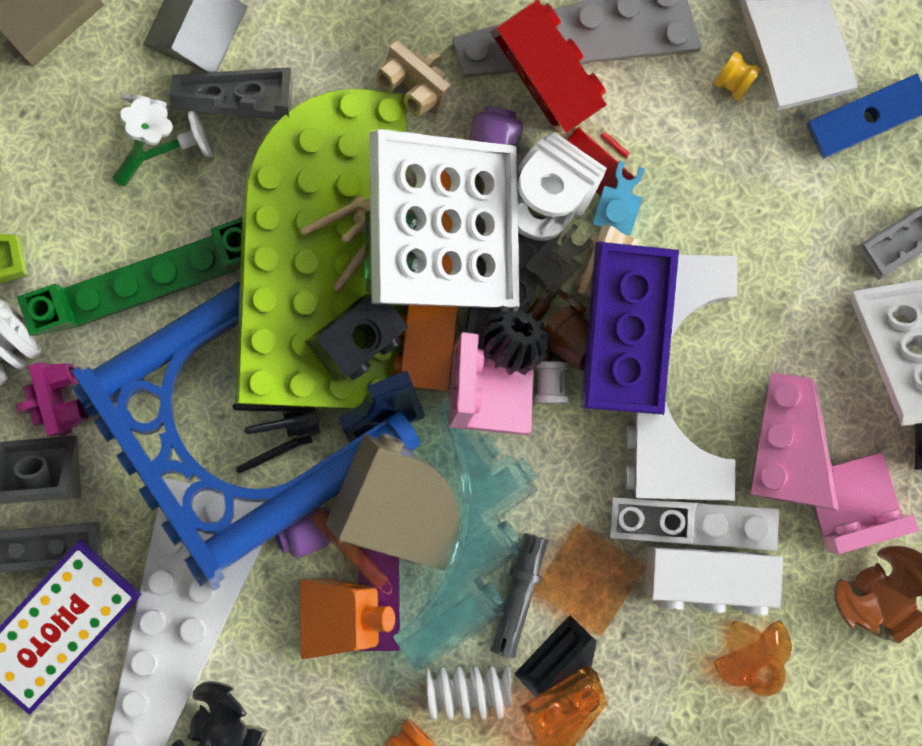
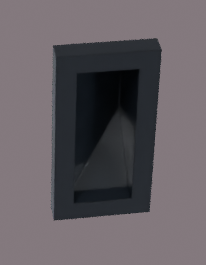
M569 615L514 674L539 701L581 690L589 681L597 641Z

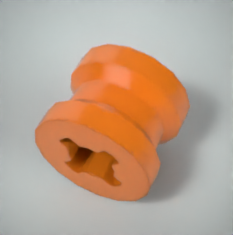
M407 719L402 724V731L397 736H391L385 742L386 746H437L411 719Z

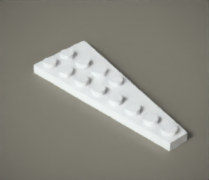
M164 478L166 485L180 506H183L184 493L192 483ZM213 491L198 493L192 502V508L197 513L198 518L206 523L219 521L225 513L224 495ZM234 500V518L231 523L237 521L264 502ZM158 507L140 588L142 595L138 598L106 746L167 745L264 543L239 561L223 569L222 572L225 579L219 582L220 588L213 592L208 583L200 587L184 561L190 554L182 542L174 546L161 525L167 521V518L160 507ZM197 531L203 541L215 535Z

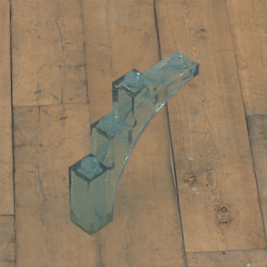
M450 397L438 404L436 408L451 434L460 463L463 489L461 530L452 562L437 591L420 613L393 636L415 672L428 668L504 615L499 606L503 603V600L498 591L489 582L485 585L482 579L521 553L516 545L520 541L518 534L507 520L501 522L499 518L538 491L532 482L537 476L524 458L518 461L516 457L506 455L498 461L496 457L501 452L488 434L482 437L478 430L449 428Z

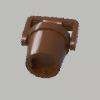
M549 286L540 298H536L526 314L532 312V318L535 321H540L557 295L572 306L560 309L543 329V331L550 335L544 359L550 361L553 357L552 355H555L580 371H584L588 321L584 318L583 314L587 308L560 288Z

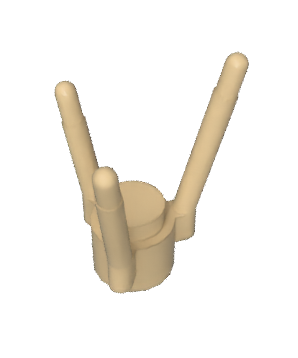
M359 196L351 204L301 228L300 234L305 236L354 212L353 220L355 225L343 235V242H349L360 232L370 234V197L365 199ZM371 235L334 284L333 289L335 291L342 289L371 251Z

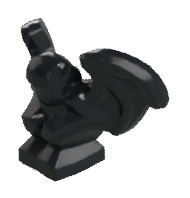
M206 681L200 683L194 689L193 698L207 703L210 709L209 713L204 706L200 705L199 711L196 712L191 720L190 734L187 738L192 741H199L197 746H261L267 730L259 726L249 728L241 719V717L247 715V712L230 693V691H233L232 686L218 681ZM177 739L171 746L185 745L181 739Z

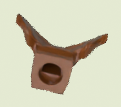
M895 545L884 547L877 552L878 557L886 560L891 565L892 572L889 576L886 575L879 563H876L874 567L871 566L862 570L855 578V581L851 582L856 589L864 593L860 596L855 595L849 584L845 580L840 579L834 587V601L843 620L851 629L855 628V624L871 632L880 633L879 625L881 624L885 626V634L890 641L899 644L922 627V612L917 610L916 597H922V553L913 548Z

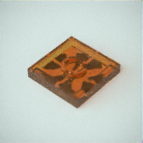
M577 522L543 574L540 584L535 586L534 591L602 636L646 567Z

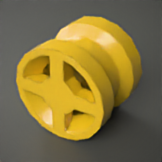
M735 51L713 85L719 89H728L732 92V98L739 102L762 68L756 64L749 65L743 61V55Z

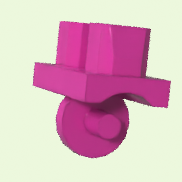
M38 362L28 366L33 384L23 387L26 401L16 405L17 414L30 413L33 426L44 424L47 436L71 434V428L89 419L88 413L79 399L64 403L61 389L78 384L72 372L75 369L73 364Z

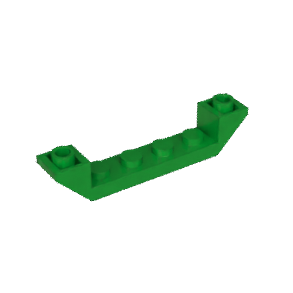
M242 218L211 228L212 236L71 286L64 288L55 283L18 296L17 300L29 335L35 336L77 328L235 272L241 266Z

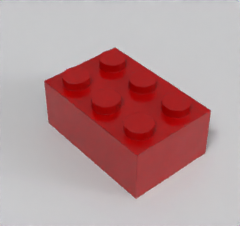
M535 0L491 30L490 34L554 130L567 133L607 105L602 98L606 94V90L594 73L588 75L579 61L584 59L573 39L565 40L557 28L561 21L548 2L542 5L539 0Z

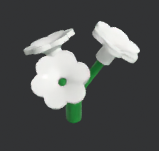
M122 93L121 99L130 102L132 105L122 109L120 120L125 125V134L133 139L134 142L131 151L113 176V180L117 184L127 186L143 161L179 147L184 150L196 145L201 149L205 157L210 158L214 155L206 130L198 113H194V111L188 112L191 124L190 130L178 134V139L143 151L144 142L149 145H155L160 142L161 137L170 135L172 123L167 119V111H171V105L136 94Z

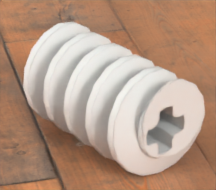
M461 666L456 667L454 675L450 679L445 667L439 668L436 679L432 678L428 668L427 703L431 719L437 720L441 708H444L448 719L453 720L457 708H461L465 720H470L473 709L477 708L481 719L486 720L491 707H494L498 719H503L507 707L511 708L510 666H505L501 678H498L494 666H489L485 678L481 677L477 666L472 667L469 678H465Z

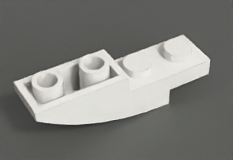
M613 497L610 538L777 551L780 509Z

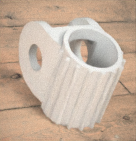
M555 132L542 138L527 153L517 168V175L519 176L517 182L518 232L529 239L537 241L551 240L559 236L575 215L580 219L582 218L607 168ZM528 206L534 211L549 217L545 219L533 217L528 211Z

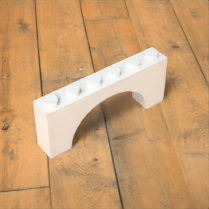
M679 255L671 338L683 320L695 310L711 303L731 301L737 297V256ZM666 402L664 415L633 412V425H626L625 433L626 449H633V466L626 465L625 489L632 490V498L735 501V459H726L712 455L693 444L676 425Z

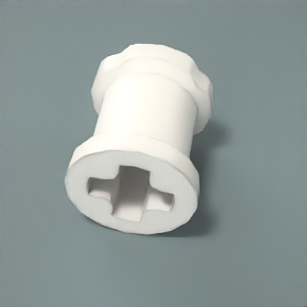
M541 362L533 368L537 370V395L533 397V403L567 404L565 371L569 370V363Z

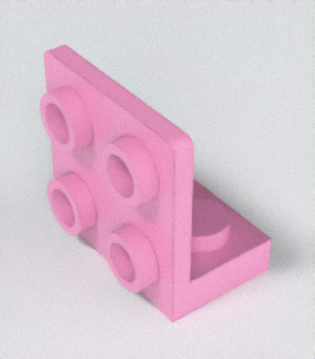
M461 333L452 353L449 428L528 435L532 429L533 369L528 371L526 375L518 371L509 375L506 369L501 366L495 369V362L492 359H485L484 351L478 349V334Z
M882 453L872 454L832 466L839 511L813 507L826 551L829 553L841 554L919 531L914 515L901 514Z

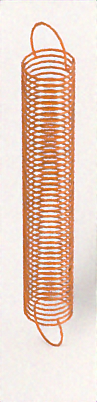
M323 510L318 511L314 516V521H316L314 525L320 531H323V534H326L330 541L333 539V544L337 543L335 546L350 562H353L352 564L356 565L360 572L361 570L364 572L362 574L374 587L377 588L379 583L384 585L388 581V577L384 576V573L378 569L373 561L371 563L370 558L357 545L350 544L355 550L353 552L346 548L345 545L347 543L338 541L324 523L328 518L327 514ZM361 556L367 559L369 564L365 566L359 563L358 558ZM374 568L381 573L376 579L370 576V572Z

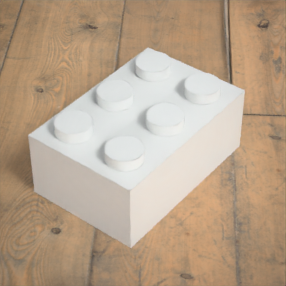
M646 546L643 594L653 599V604L658 605L659 608L684 609V602H694V607H698L703 611L726 612V605H735V610H741L742 613L768 615V607L781 608L783 557L767 553Z

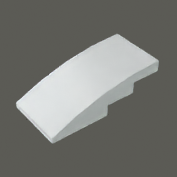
M739 0L750 43L754 42L759 65L762 68V76H767L776 111L851 93L858 88L849 55L829 0Z

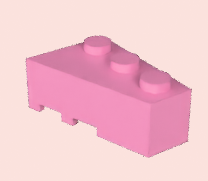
M771 373L751 494L767 499L839 511L818 384L812 378Z

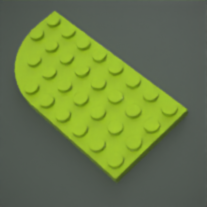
M344 89L312 97L290 110L289 117L285 114L268 131L256 149L248 168L243 195L235 404L355 409L368 395V385L393 376L395 355L399 354V345L383 356L379 352L368 361L371 365L370 369L357 379L351 381L348 377L335 381L305 343L306 340L361 296L372 291L371 251L340 291L333 289L334 284L370 237L371 233L365 234L360 232L349 242H343V235L355 225L353 220L355 212L305 236L300 234V229L351 204L359 196L365 199L370 197L369 132L379 129L406 133V106L403 102L406 94L367 89ZM391 304L400 315L401 305ZM356 327L352 334L353 342L359 348H363L366 343V336L361 329Z

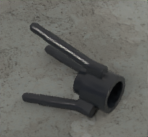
M233 404L232 406L235 411H291L283 413L284 419L247 426L244 432L246 434H254L286 428L288 437L296 435V438L239 465L236 468V472L239 474L300 445L312 443L311 436L321 434L315 407Z

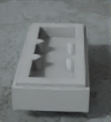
M922 206L857 246L878 280L922 253Z

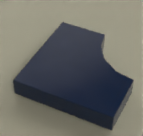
M404 371L368 385V395L364 401L352 411L338 417L344 434L349 443H351L397 411H400L410 423L423 419L426 416L409 373Z

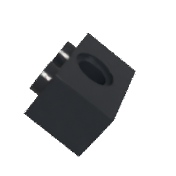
M369 291L306 340L305 343L335 381L348 377L353 381L370 369L371 365L368 361L378 352L383 356L401 343L398 336L409 327L391 304L372 303V291ZM356 327L361 329L366 336V343L363 348H359L353 342L352 334Z

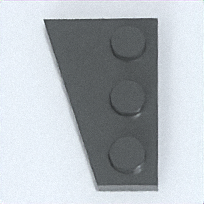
M291 67L172 75L169 90L171 109L280 120L285 114L289 117L292 96Z

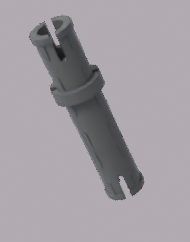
M524 533V540L516 567H511L509 575L513 578L494 643L490 650L496 654L501 652L502 656L509 658L516 657V650L535 584H540L542 576L539 575L547 544L549 543L548 539L539 538L529 533Z

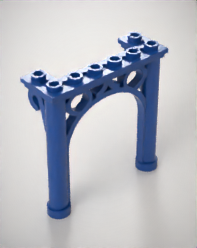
M240 281L95 369L91 370L88 367L82 371L78 367L72 371L78 382L72 389L90 418L96 415L100 417L94 423L107 442L115 438L122 449V452L116 455L129 476L137 472L145 484L144 487L139 489L142 497L152 511L160 507L167 518V521L161 524L174 546L180 542L184 544L190 554L189 557L184 559L190 572L200 587L208 583L213 592L220 588L219 582L225 579L222 572L223 569L239 561L249 552L338 495L364 434L380 438L381 433L394 436L405 443L404 447L411 451L421 445L419 437L410 422L400 411H397L303 474L280 486L265 489L239 487L227 483L205 470L191 456L179 437L173 416V392L178 375L187 360L201 347L238 325ZM169 363L161 387L144 380V377ZM147 393L160 400L159 414L153 421L140 423L132 417V414L128 411V402L135 394ZM164 425L166 432L159 434L161 450L158 456L151 461L132 432L140 435H151L159 432ZM172 448L174 449L180 461L171 460V457L173 455ZM178 474L185 477L189 482L193 477H196L199 481L192 483L186 489L183 496V506H180L162 476ZM213 491L224 495L225 513L219 521L206 523L198 518L197 513L192 508L193 499L198 493ZM234 500L264 502L237 521L231 523L234 518ZM197 531L215 535L203 541Z

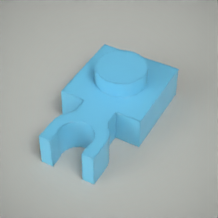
M619 161L615 173L617 178L616 189L607 186L603 187L592 224L600 227L611 225L619 232L631 236L643 198L631 193L633 187L641 181L645 168L638 167L636 177L632 180H626L622 176L625 162Z

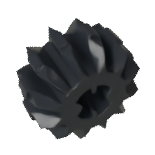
M502 305L498 310L492 312L490 316H487L481 325L482 329L478 345L484 349V358L492 359L495 362V369L501 366L506 369L509 375L516 371L526 375L528 371L535 368L537 364H540L546 356L545 352L548 349L550 335L543 331L544 323L535 321L532 318V312L529 314L523 313L518 305L512 310Z

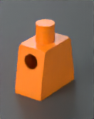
M328 577L300 580L301 659L376 647L379 642V632H390L395 624L394 610L390 606H378V592L375 587Z

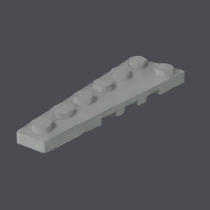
M584 0L554 9L561 21V24L557 26L565 40L572 38L583 54L584 59L579 61L581 65L591 62L618 61L645 56L654 57L700 51L702 48L688 0ZM498 25L453 37V44L463 78L516 72L490 34V31Z

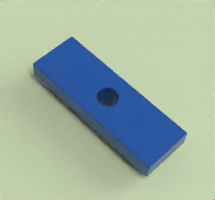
M918 73L810 120L806 125L822 159L824 160L921 117L922 82ZM864 112H869L873 115L874 123L866 121Z

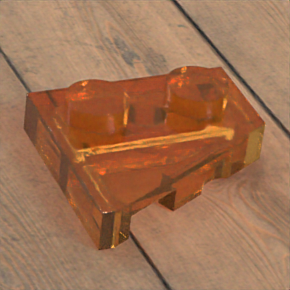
M588 665L523 704L520 708L535 746H575L608 705L598 673Z

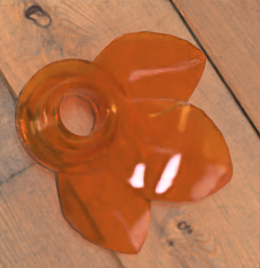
M777 620L760 633L749 624L732 621L727 633V646L730 654L723 655L714 661L718 674L728 684L732 686H748L757 695L772 696L777 694L785 684L786 671L784 664L792 653V642L786 627L781 621ZM765 667L769 668L772 673L771 679L766 683L760 682L758 680L759 670Z

